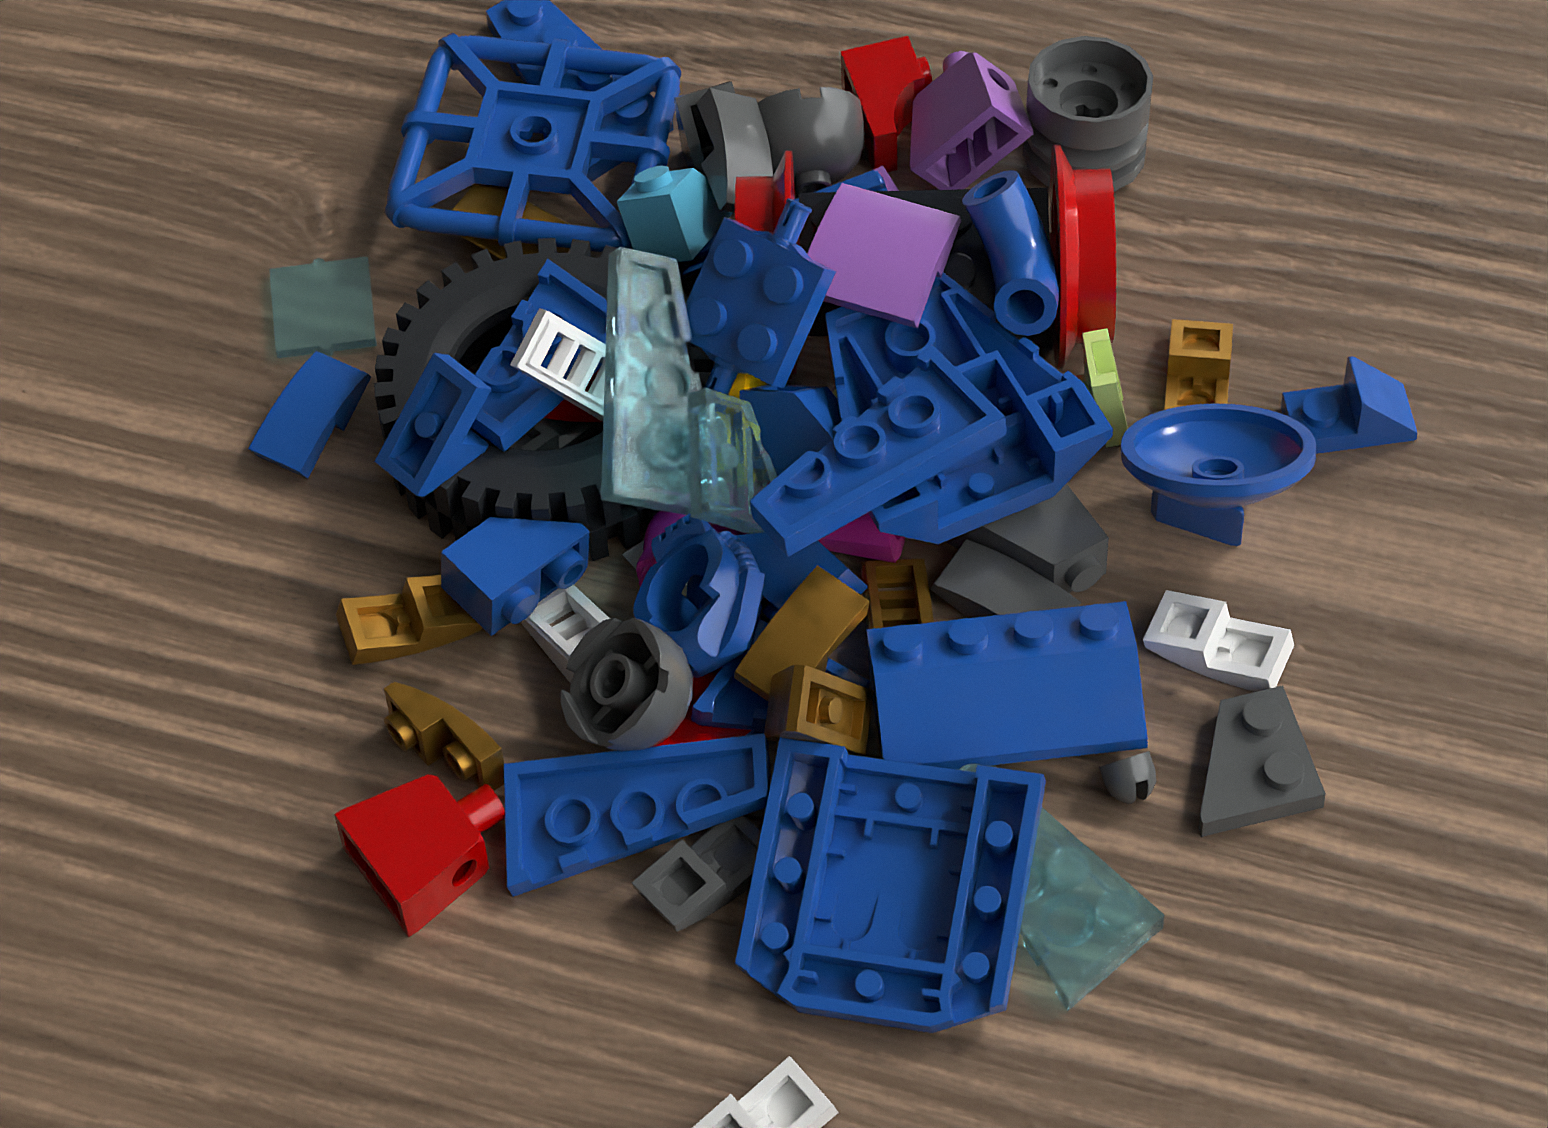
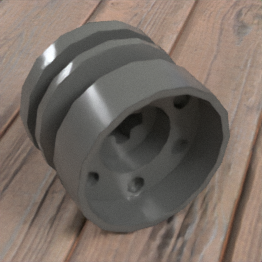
M1091 36L1059 40L1040 51L1030 64L1027 86L1026 111L1033 128V135L1024 141L1023 157L1029 171L1035 177L1050 187L1052 146L1060 145L1072 169H1111L1114 192L1135 180L1144 168L1153 86V74L1146 59L1130 46L1109 38Z

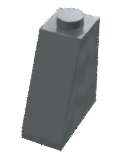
M1067 484L1050 499L945 541L957 549L966 539L989 547L1029 567L1068 593L1071 591L1081 592L1090 588L1102 575L1106 574L1109 537Z

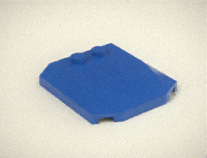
M780 738L735 964L740 971L799 1013L935 1033L1005 1011L1007 1009L1046 785L1044 774L977 765L976 772L849 755L845 746Z

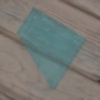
M708 388L687 394L691 517L748 534L765 533L752 518L749 500L765 488L768 482L773 481L777 475L771 458L761 443V431L751 403Z

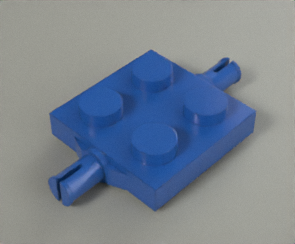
M787 198L773 233L756 231L736 220L725 217L720 225L673 332L677 336L702 348L707 356L715 362L704 389L699 395L712 404L721 407L725 406V401L738 373L750 374L771 386L785 387L832 283L836 271L812 260L804 249L796 244L808 215L812 211L810 207L804 206L802 203Z

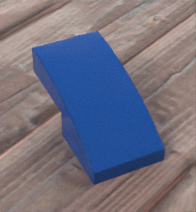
M315 351L282 391L248 449L256 456L308 479L334 427L342 431L345 430L371 376L364 371Z

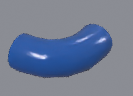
M1014 170L1003 171L982 180L965 194L962 202L983 242L991 264L995 282L994 311L997 320L1005 329L1014 334L1030 336L1043 332L1050 327L1056 318L1059 301L1058 273L1042 220L1019 173Z

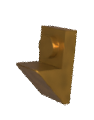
M792 665L772 676L764 734L769 741H779L780 738L845 746L849 755L865 756L874 691L807 665Z

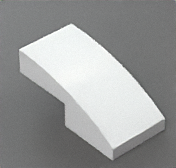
M1169 590L1165 591L1143 638L1145 648L1169 661L1206 677L1255 692L1277 686L1294 647L1290 629L1230 618L1225 601Z
M789 1056L739 1101L730 1094L692 1128H821L839 1112Z

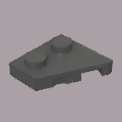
M1283 685L1220 700L1198 829L1201 837L1323 808L1326 793Z

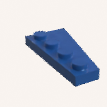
M503 0L486 10L488 28L495 38L552 44L553 39L556 38L569 40L570 45L574 47L603 50L550 0ZM509 63L516 76H520L524 84H540L544 67ZM568 69L567 74L563 75L560 88L594 92L624 76ZM649 93L604 116L600 131L644 136L654 97ZM672 121V125H671L670 132H671L672 130H674V128H673V121ZM592 158L587 178L592 182L624 161Z
M931 344L917 356L918 366L904 379L901 380L894 376L877 391L878 401L862 415L856 418L850 414L833 428V440L819 452H805L749 500L752 518L784 554L789 557L1006 436L1005 416Z
M765 734L653 746L642 750L610 751L504 764L508 890L514 897L766 808L771 784L769 743Z

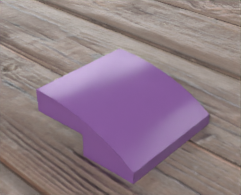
M842 183L827 208L807 253L812 260L836 271L823 301L918 328L935 277H942L961 223L960 216Z

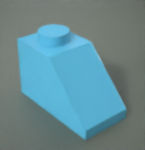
M655 166L646 169L634 177L635 182L617 201L635 256L651 265L693 260L719 230L724 217L729 218L733 214L719 210L707 177L694 168L670 171L667 166Z

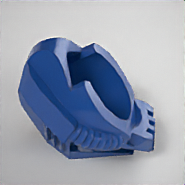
M695 510L666 527L664 533L652 539L651 548L656 564L649 568L634 602L633 614L636 619L654 625L669 635L682 648L693 677L700 678L721 668L750 650L760 611L763 607L761 600L764 596L762 595V589L765 586L763 584L765 574L760 573L757 567L758 564L746 543L729 531L725 530L718 533ZM687 583V592L685 597L682 594V591Z

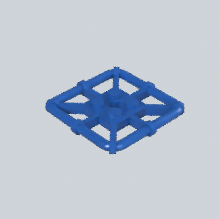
M455 33L439 39V47L429 59L414 109L405 115L401 127L404 140L388 187L387 205L385 207V214L394 226L398 228L408 227L426 232L498 240L500 247H504L506 243L516 241L538 245V239L555 238L556 247L570 249L572 239L589 241L590 251L603 252L606 245L622 250V254L633 249L621 214L587 178L592 158L633 162L636 165L632 184L635 182L634 177L638 173L655 166H667L670 155L667 140L675 113L674 97L680 94L681 70L678 65L669 57L657 58L645 54L574 47L570 45L569 40L556 38L553 39L552 44L477 35L458 37ZM479 59L542 66L544 71L539 85L499 81ZM451 69L454 71L458 70L483 97L478 117L437 112ZM568 69L624 76L594 92L560 88L563 75L567 74ZM652 91L656 93L644 136L600 131L604 116ZM533 133L544 134V140L542 141H524L531 139ZM435 139L469 143L464 159L415 184L427 145L431 144ZM475 183L509 187L501 216L428 208ZM530 190L572 195L601 228L522 219Z

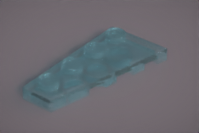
M623 247L608 254L601 500L684 515L697 510L704 518L714 520L725 515L726 511L722 492H715L710 470V463L716 461L711 435L703 434L697 400L703 398L699 373H693L690 367L686 342L691 340L692 336L677 259Z
M968 764L955 770L976 772V767L980 764ZM1041 808L1020 934L1023 937L1024 947L1036 965H1042L1055 985L1056 995L1066 1010L1069 1011L1162 930L1165 915L1044 808Z

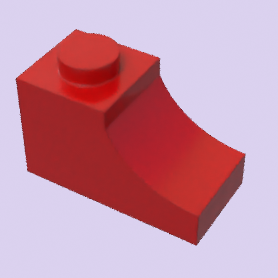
M908 35L841 51L842 90L851 92L861 101L865 128L864 149L873 170L881 166L887 172L897 170V139L902 130L912 121L913 101L916 95L933 82L926 57L917 58Z

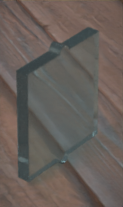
M368 257L325 262L322 258H317L313 261V264L270 269L277 359L314 354L315 351L330 357L333 351L377 346Z

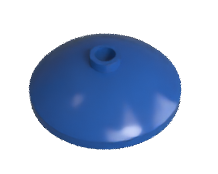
M1196 404L1159 411L1135 422L1122 436L1121 460L1125 468L1140 483L1155 492L1184 504L1210 510H1226L1259 502L1279 494L1298 483L1311 471L1316 462V440L1311 431L1302 423L1275 411L1237 404Z

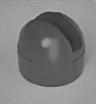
M1150 751L1099 767L1104 785L1110 795L1126 804H1133L1136 800V795L1141 800L1147 799L1156 784V770Z

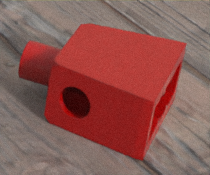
M427 774L346 807L335 813L334 816L343 849L406 935L410 937L486 874L489 869V862L481 833L504 820L505 809L494 790L488 784H484L456 801L438 776Z

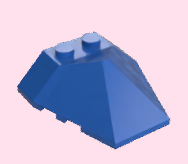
M944 272L941 278L935 277L918 328L845 307L825 313L841 422L850 414L858 418L878 401L877 391L894 376L901 380L904 379L918 366L917 356L931 344L1005 416L1006 436L868 512L879 532L940 544L1054 497L1113 436L1112 426L1080 379L1070 371L1064 374L1059 372L1039 356V347L1025 336L1020 340L996 322L995 312Z

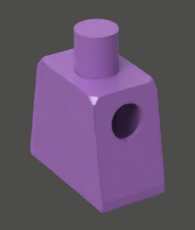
M957 51L949 54L942 63L943 73L920 91L913 101L910 169L939 190L965 189L1033 135L1032 125L1015 82L1010 76L977 53Z

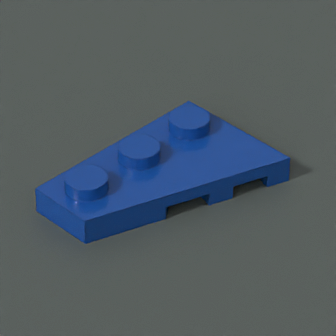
M548 258L537 274L539 284L528 301L521 300L512 314L513 325L501 345L491 348L475 374L477 378L492 390L471 428L503 452L564 400L563 397L510 365L539 308L549 311L618 352L638 336L635 319ZM558 335L555 336L541 364L546 369L562 339ZM577 349L567 371L563 376L565 380L567 379L581 351L580 349ZM598 363L594 373L600 369L602 363Z

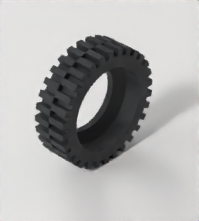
M542 238L538 239L539 253L523 255L521 241L504 244L506 258L493 262L487 249L471 255L472 271L465 274L456 262L441 270L444 288L440 290L427 280L416 290L419 309L405 302L396 313L398 330L388 327L382 339L384 355H377L375 364L377 383H374L375 400L384 442L433 353L448 354L468 370L486 357L491 348L501 345L513 325L512 314L521 300H529L539 284L537 274L547 258L635 319L638 336L619 352L651 371L653 378L630 424L625 428L611 424L596 436L565 448L537 451L509 447L505 452L470 428L489 444L483 454L479 455L425 497L416 496L393 477L400 496L406 494L409 509L418 519L427 514L430 530L442 539L453 529L455 541H457L488 518L497 517L581 523L590 531L589 552L592 561L609 556L607 540L618 536L625 549L640 543L639 524L644 521L648 525L652 517L668 502L690 492L689 483L700 487L707 474L706 459L712 460L714 454L709 445L706 418L707 407L714 404L699 396L712 371L713 360L707 356L702 348L673 333L689 297L685 293L677 298L675 282L665 273H662L652 282L651 264L637 256L627 269L624 268L622 250L606 245L600 258L591 257L589 241L572 239L570 253H557L556 239Z

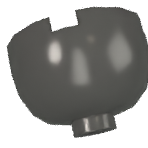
M819 87L821 98L801 99L800 88L768 96L758 102L768 136L773 176L785 151L792 150L794 190L798 194L813 193L835 184L845 178L859 162L865 147V128L861 101L851 92L833 87Z
M632 617L626 621L610 618L603 620L587 632L571 653L566 666L567 670L574 672L570 684V693L561 690V706L566 723L579 738L616 751L642 750L662 743L674 734L686 717L692 699L693 675L682 648L661 629Z

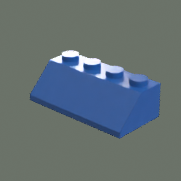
M1126 601L866 629L870 689L874 691L872 703L883 760L948 769L977 767V765L990 766L1148 748L1137 643Z

